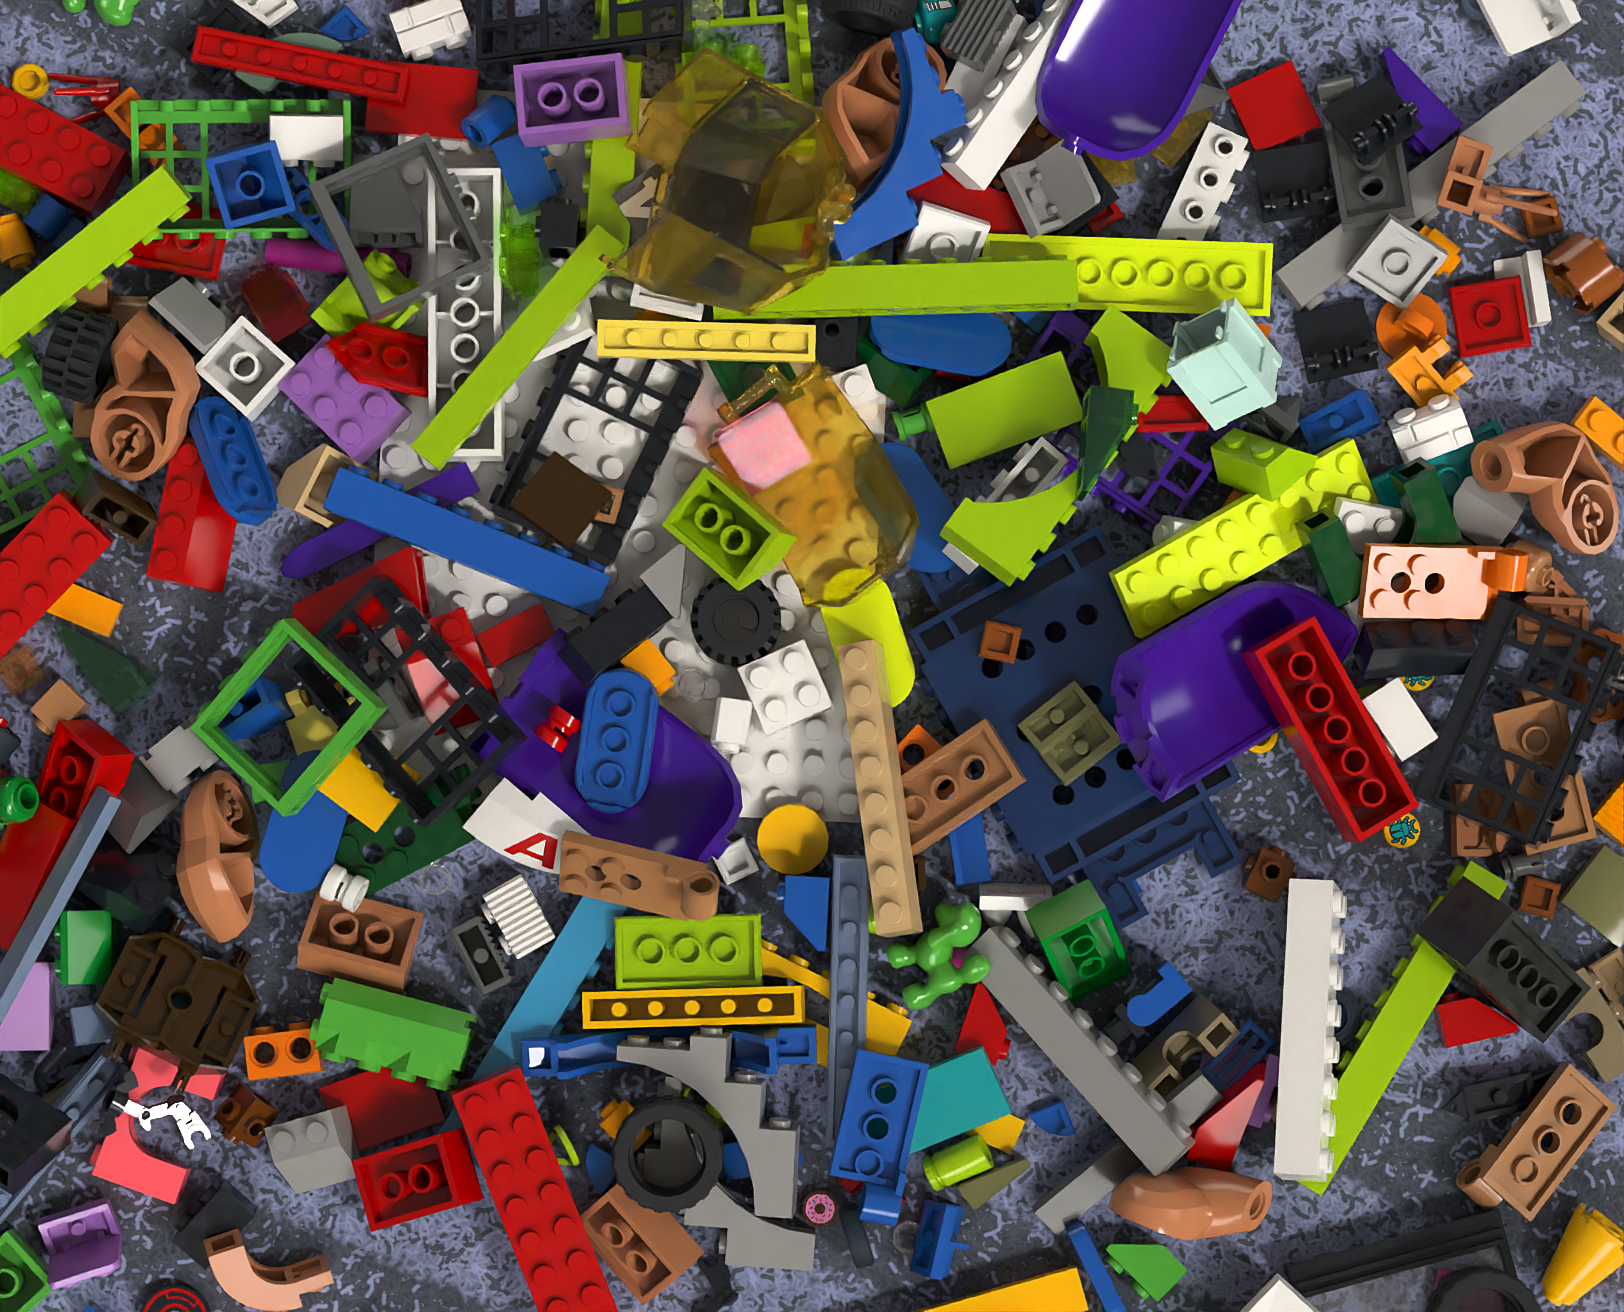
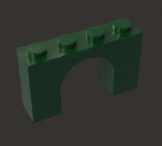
M1420 456L1389 473L1401 503L1403 514L1401 527L1389 544L1455 545L1463 540L1437 470L1433 465ZM1324 507L1295 522L1294 525L1322 595L1338 607L1354 602L1360 594L1364 554L1353 552L1340 518L1327 507Z

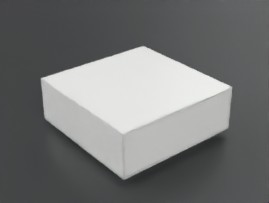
M744 837L732 842L719 860L713 857L726 886L759 870Z

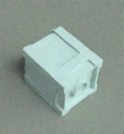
M1235 297L1227 301L1221 300L1219 307L1188 322H1175L1173 329L1174 345L1170 349L1169 358L1171 360L1168 361L1166 370L1214 430L1224 427L1228 422L1260 407L1265 408L1276 402L1277 392L1275 391L1278 368L1282 364V357Z

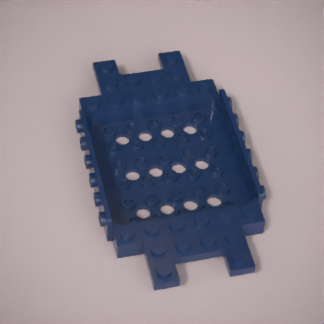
M1055 526L1052 530L1057 535L1045 553L1039 549L1031 558L1036 563L1034 568L1024 581L1017 577L1010 587L981 565H978L969 575L957 564L941 573L914 570L938 612L937 616L908 632L924 661V664L919 668L922 675L917 677V680L926 696L933 694L939 707L934 710L943 727L946 728L951 725L957 737L983 719L990 720L1027 781L988 807L997 823L1004 820L1010 833L1005 835L1015 855L1022 852L1025 858L1032 854L1049 886L1082 869L1087 879H1090L1106 906L1117 932L1149 914L1132 884V881L1193 847L1211 879L1244 861L1209 799L1210 796L1241 779L1232 760L1162 803L1143 783L1134 768L1124 770L1118 766L1116 762L1118 752L1122 749H1129L1127 743L1119 744L1093 765L1100 767L1105 772L1106 779L1104 784L1098 788L1090 787L1085 782L1084 772L1069 784L1074 792L1072 802L1062 806L1054 801L1053 790L1057 785L1063 783L1031 743L1021 740L1017 735V725L1074 680L1082 689L1088 685L1099 688L1102 698L1100 703L1096 705L1098 711L1117 732L1113 717L1118 712L1116 696L1111 695V684L1118 656L1169 627V624H1166L1142 639L1134 635L1109 575V572L1128 561L1123 553L1116 556L1099 526L1068 543L1064 542ZM1089 604L1095 607L1098 613L1095 623L1083 625L1078 621L1076 613L1080 606ZM986 620L1022 628L1020 640L1025 639L1033 644L1034 655L1032 658L1022 661L1015 657L1014 665L1001 662L1003 666L1002 673L996 678L986 677L981 670L982 662L986 658L978 657ZM1059 622L1065 627L1066 636L1063 641L1052 643L1046 638L1045 628L1049 623ZM981 760L971 762L975 770L970 772L973 780L981 778L984 774L985 767Z

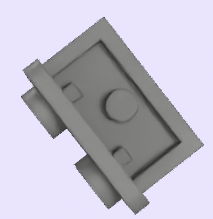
M1063 140L1034 160L1007 168L1000 173L1030 239L1063 228L1100 202V194L1082 156L1061 147Z

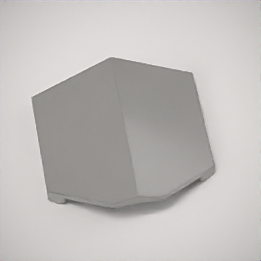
M1474 475L1465 478L1453 496V515L1461 535L1478 546H1500L1517 523L1529 501V496L1518 492H1489L1480 486Z

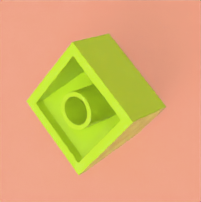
M1237 428L1231 429L1210 447L1218 482L1247 493L1258 494L1260 498L1274 502L1311 470L1316 460H1318L1316 455Z

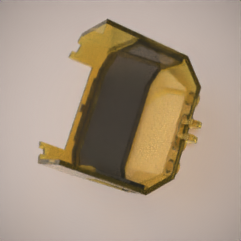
M705 47L649 100L641 114L647 120L638 136L631 133L624 145L628 149L660 165L645 234L616 260L604 253L598 259L605 263L609 270L655 294L750 315L806 286L816 276L820 277L825 273L830 263V257H828L829 245L835 236L833 225L844 224L852 216L853 207H851L850 203L855 199L856 189L852 184L844 183L846 179L844 168L847 155L821 110L710 48Z

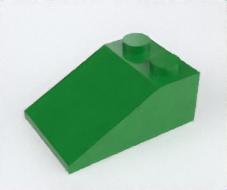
M1090 879L1073 885L1067 890L1024 911L1056 981L1066 989L1069 994L1067 999L1071 1003L1133 973L1107 908Z

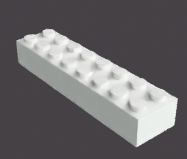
M446 168L448 174L455 173L463 191L458 195L464 207L470 205L478 221V225L474 228L480 239H487L494 257L490 259V271L428 298L429 423L504 335L503 174L500 168ZM428 169V282H431L473 263V260ZM504 395L448 462L505 461Z
M1289 879L1274 1174L1282 1180L1327 1182V1173L1332 1174L1334 1169V1152L1330 1151L1328 1143L1329 1136L1334 1137L1336 1131V1115L1330 1111L1331 1100L1337 1099L1338 1079L1334 1078L1332 1074V1064L1339 1062L1340 1044L1334 1037V1027H1340L1342 1012L1341 1005L1337 1004L1336 990L1342 991L1343 969L1339 968L1338 954H1344L1345 933L1341 932L1340 918H1346L1347 897L1343 896V891H1340L1334 880Z

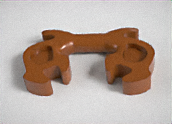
M1603 627L1593 628L1589 632L1621 644L1624 652L1623 632H1613ZM1580 644L1573 661L1578 665L1588 668L1593 655H1598V659L1602 662L1606 652L1587 644H1583L1581 647ZM1577 672L1573 673V686L1568 698L1583 704L1585 703L1589 694L1587 676ZM1607 687V689L1612 690L1611 695L1616 693L1614 689ZM1618 699L1611 705L1609 700L1604 711L1601 709L1597 710L1592 722L1600 723L1610 719L1619 720L1624 713V701Z

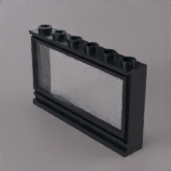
M1496 1207L1488 1209L1487 1212L1472 1216H1458L1453 1218V1221L1439 1225L1429 1224L1421 1226L1417 1231L1406 1234L1388 1235L1383 1237L1384 1240L1365 1245L1362 1243L1349 1246L1347 1250L1318 1254L1313 1256V1259L1303 1262L1284 1264L1289 1284L1319 1312H1425L1429 1302L1428 1298L1431 1292L1438 1286L1437 1284L1442 1279L1448 1277L1451 1272L1457 1269H1464L1466 1266H1491L1518 1278L1501 1219V1212ZM1480 1288L1465 1294L1458 1301L1453 1312H1516L1511 1301L1501 1292Z

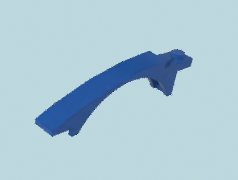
M816 1024L714 1025L721 1026L723 1028L722 1032L732 1033L730 1066L772 1075L778 1073L780 1064L817 1063ZM704 1025L617 1029L522 1039V1073L524 1077L557 1076V1079H570L601 1070L641 1065L616 1060L617 1045L622 1040H627L628 1035L649 1036L650 1042H664V1038L678 1037L686 1039L685 1044H690V1036Z

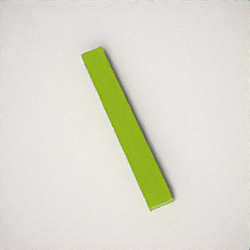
M597 224L410 447L440 471L625 252L626 247Z

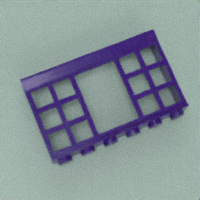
M1068 310L1057 311L1021 366L1035 359L1045 357L1040 351L1052 333L1056 331L1076 345L1065 360L1069 369L1081 350L1093 356L1091 348L1083 343L1093 327ZM1098 374L1090 384L1094 391L1100 384ZM1173 381L1170 382L1167 388L1160 384L1154 392L1155 395L1185 394ZM1230 421L1226 426L1214 430L1208 423V431L1203 432L1218 441L1231 429H1240V427ZM1071 426L1060 429L1051 442L1044 438L1069 460L1058 472L1064 477H1067L1069 473L1072 474L1082 464L1058 447V444ZM1187 432L1178 445L1160 433H1144L1142 437L1147 442L1152 437L1173 453L1159 472V481H1153L1140 502L1117 487L1125 476L1121 469L1112 482H1109L1095 472L1093 476L1098 481L1088 494L1097 497L1100 493L1111 501L1108 506L1113 511L1125 518L1131 514L1141 521L1138 525L1139 528L1153 536L1154 528L1159 524L1162 517L1146 507V504L1159 485H1162L1182 499L1171 515L1172 517L1179 518L1214 467L1213 457L1211 456L1207 464H1204L1184 450L1195 432ZM1039 438L1028 441L1027 443L1033 446ZM1179 456L1201 471L1187 493L1165 478ZM1153 470L1148 471L1150 476H1154Z

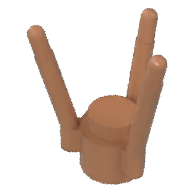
M1490 182L1488 186L1482 184L1473 210L1479 213V221L1491 224L1523 244L1528 242V238L1493 217V214L1501 215L1504 205L1549 216H1557L1558 211L1555 209L1506 197L1507 195L1546 198L1551 196L1550 191L1500 186Z

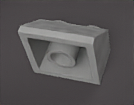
M182 277L148 302L204 356L238 319L223 303L218 308L208 300L212 293L197 279L191 284Z
M346 1105L264 1128L273 1163L296 1194L356 1178L351 1161L359 1159L360 1155Z

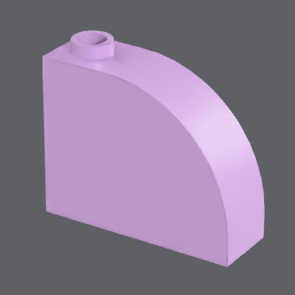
M38 955L0 1025V1051L52 1050L55 1047V962H45V955Z

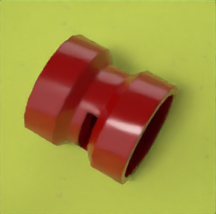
M554 703L548 711L549 717L544 723H539L533 733L562 753L568 746V738L571 734L579 731L582 727V722Z

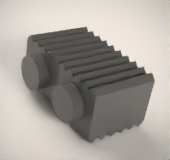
M959 0L957 16L952 23L947 22L940 33V47L944 54L976 71L984 72L985 67L992 58V54L995 53L999 42L1002 41L1006 30L1009 29L1010 24L1017 15V10L1011 0Z
M477 916L448 932L481 996H486L513 982L515 976L510 975L512 970L507 968L509 963L504 962L505 957L501 956L502 950L497 949L499 944L494 943L495 937L491 936L492 931L487 930L489 925L484 923L485 918Z

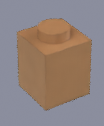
M60 678L30 711L37 716L33 721L35 725L46 735L50 736L52 732H55L58 721L78 720L92 705L66 680Z

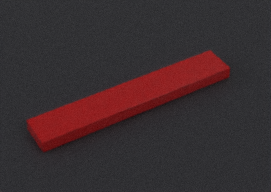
M201 25L197 27L190 59L193 63L401 105L404 103L410 75L409 67Z

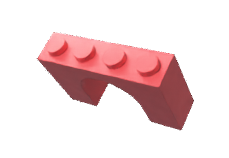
M133 1045L128 1061L133 1062L131 1070L137 1077L138 1087L129 1091L128 1099L139 1104L142 1098L151 1090L160 1086H170L178 1071L177 1066ZM226 1073L225 1075L191 1076L185 1091L210 1100H216ZM123 1111L118 1118H115L117 1131L106 1136L103 1145L97 1144L90 1161V1164L95 1166L92 1175L171 1204L179 1203L192 1168L148 1151L136 1135L134 1116Z

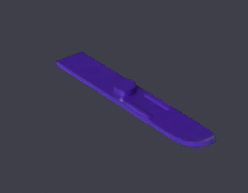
M464 462L404 493L415 497L417 491L438 499L436 506L446 509L474 495L480 489L467 463ZM348 520L292 550L283 561L280 569L281 574L292 579L308 577L390 536Z

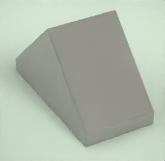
M677 544L639 576L641 581L648 586L674 619H680L687 551V546L684 544Z

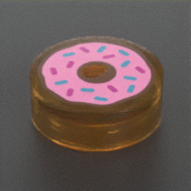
M825 1190L810 1192L802 1203V1214L805 1220L815 1227H825L831 1224L838 1214V1203L835 1197Z

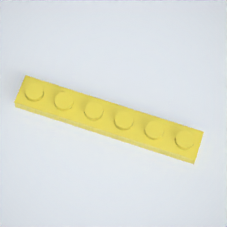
M598 319L597 357L815 363L816 325Z

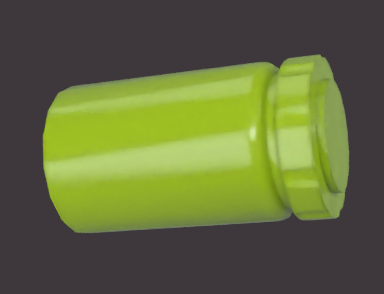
M981 1134L933 1154V1157L928 1155L922 1159L926 1177L937 1192L944 1189L945 1186H951L994 1167L990 1149Z

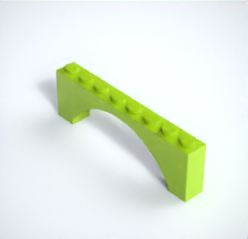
M1111 304L1083 342L1091 348L1101 387L1100 423L1096 439L1085 461L1062 482L1030 497L994 503L973 502L965 497L939 534L1009 587L1017 577L1022 581L1025 580L1036 565L1031 560L1038 549L1045 553L1057 536L1052 532L1053 528L1058 522H1061L1063 525L1068 522L1078 508L1072 504L1079 493L1084 497L1088 495L1098 481L1093 474L1099 466L1105 470L1119 453L1113 447L1120 438L1125 442L1128 441L1139 426L1133 420L1140 411L1147 415L1159 399L1154 394L1160 384L1167 388L1173 380L1166 370L1167 363L1171 360L1169 358L1171 348Z

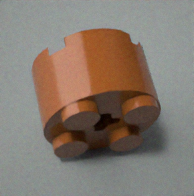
M1575 232L1543 257L1542 263H1546L1543 269L1547 280L1559 295L1563 297L1566 294L1572 298L1576 304L1571 308L1581 315H1587L1621 288L1624 283V272L1617 264H1612L1605 255L1608 252V248L1597 235L1589 238L1583 232Z

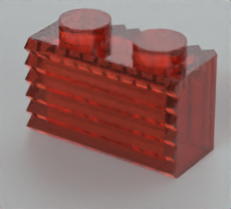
M269 263L268 267H263L262 271H257L256 275L251 274L250 279L245 278L244 283L239 282V290L274 344L311 321L304 311L310 305L301 291L297 289L298 286L287 269L280 273L274 263Z

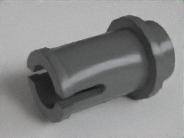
M1543 851L1530 855H1524L1523 853L1511 856L1508 853L1504 854L1502 859H1498V870L1503 880L1509 879L1510 882H1514L1519 876L1546 871L1547 863H1541L1540 861L1545 860Z

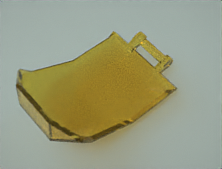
M819 361L815 362L791 382L784 377L776 366L772 365L764 371V377L729 404L725 402L717 408L720 418L731 429L707 447L708 453L720 465L732 482L798 537L782 560L799 589L803 605L806 608L848 606L857 602L911 560L920 519L912 499L876 437ZM773 387L779 392L745 420L739 416L741 412Z

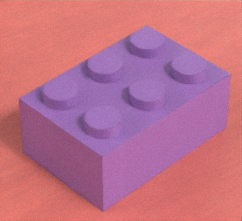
M621 53L513 65L519 136L526 148L633 135L627 65Z
M326 333L277 386L348 456L364 464L412 412L389 389L357 382L325 346V343L333 338Z

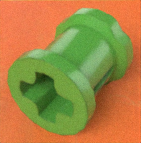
M926 401L921 402L920 407L901 413L898 411L891 412L900 442L906 441L908 436L924 431L929 433L935 432Z

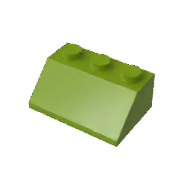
M706 467L701 470L662 523L669 532L738 591H741L774 569L798 538L727 476Z

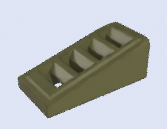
M1019 1158L960 1182L959 1185H956V1188L973 1209H978L1029 1169L1031 1164L1027 1158Z

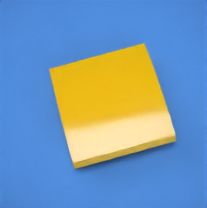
M354 747L318 790L377 833L396 806L402 801L387 792L383 785L385 781L376 771L370 770L360 758L361 753ZM404 763L402 765L411 778L417 782L421 775Z

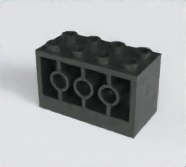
M1464 876L1415 931L1490 1005L1542 1043L1549 1038L1591 989L1514 910Z

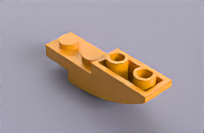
M1590 396L1569 425L1581 429L1585 433L1587 440L1591 443V448L1624 472V420L1596 396Z

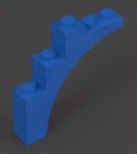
M914 27L901 28L890 33L898 61L901 93L899 119L892 145L884 163L862 195L842 213L818 226L832 260L844 261L919 225L916 215H918L917 206L910 195L907 196L906 191L943 174L940 167L942 164L941 154L934 144L931 145L930 140L967 123L964 115L966 113V106L962 97L955 93L954 89L939 90V75L935 68L929 65L924 53L927 50L926 43L922 35L918 31L916 32Z

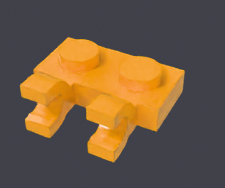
M1438 333L1429 339L1420 351L1412 343L1385 366L1419 408L1427 406L1428 401L1435 396L1447 394L1450 397L1456 395L1454 390L1474 376L1460 359L1448 369L1445 376L1441 377L1431 364L1446 354L1451 348Z

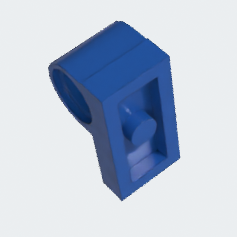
M46 193L42 195L23 219L27 226L57 249L61 248L86 227L84 223Z
M1358 389L1297 421L1300 423L1299 426L1312 454H1317L1346 437H1357L1382 424L1369 392L1364 389Z

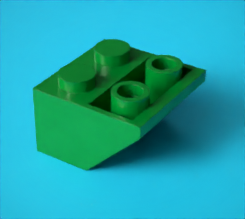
M106 910L62 911L60 919L57 920L54 926L55 940L60 941L61 955L55 958L56 977L61 978V985L106 984L117 962L116 918Z

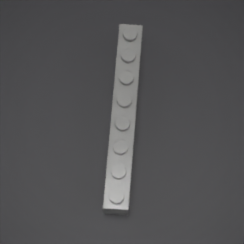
M1002 925L989 928L960 958L964 962L976 954H984L989 958L991 969L981 982L1154 1176L1166 1172L1196 1143L1190 1136L1192 1132L1188 1125L1180 1118H1174L1165 1108L1167 1103L1163 1097L1154 1090L1150 1091L1141 1081L1142 1075L1137 1068L1128 1062L1125 1063L1117 1055L1118 1049L1108 1037L1100 1036L1092 1027L1093 1020L1084 1010L1074 1007L1067 999L1069 994L1060 983L1052 982L1043 972L1045 967L1041 961L1032 954L1028 955L1019 945L1021 941L1015 932L1008 927L1004 928Z

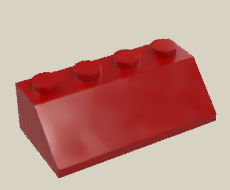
M185 437L177 453L169 460L158 514L159 521L155 529L146 577L156 581L223 593L238 520L229 515L216 499L194 439Z

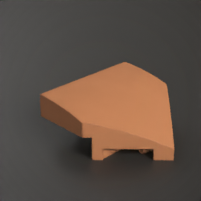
M1557 569L1554 571V575L1547 586H1540L1537 590L1527 595L1519 604L1589 632V608L1586 606L1588 601L1585 598H1581L1564 580V576ZM1516 617L1515 640L1525 644H1534L1541 626ZM1548 630L1542 645L1571 646L1573 639Z
M1473 784L1450 785V803L1464 808ZM1481 787L1471 811L1496 821L1506 798L1499 793ZM1511 805L1504 825L1518 830ZM1450 814L1451 857H1489L1493 853L1501 852L1504 848L1503 845L1509 840L1507 837Z

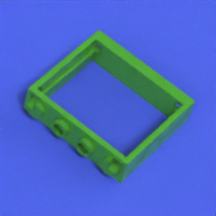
M295 618L278 619L272 627L266 629L264 633L266 639L258 648L256 646L251 648L241 659L243 666L235 675L232 673L221 682L218 687L220 693L212 702L207 701L199 708L200 712L196 716L198 719L190 727L283 817L297 815L389 707ZM291 638H293L362 704L290 789L286 791L218 727V724Z

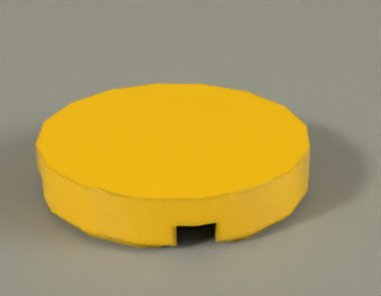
M794 802L775 806L764 815L758 827L757 846L761 857L770 868L782 874L799 875L811 871L821 863L828 850L829 833L825 820L816 809L804 803Z

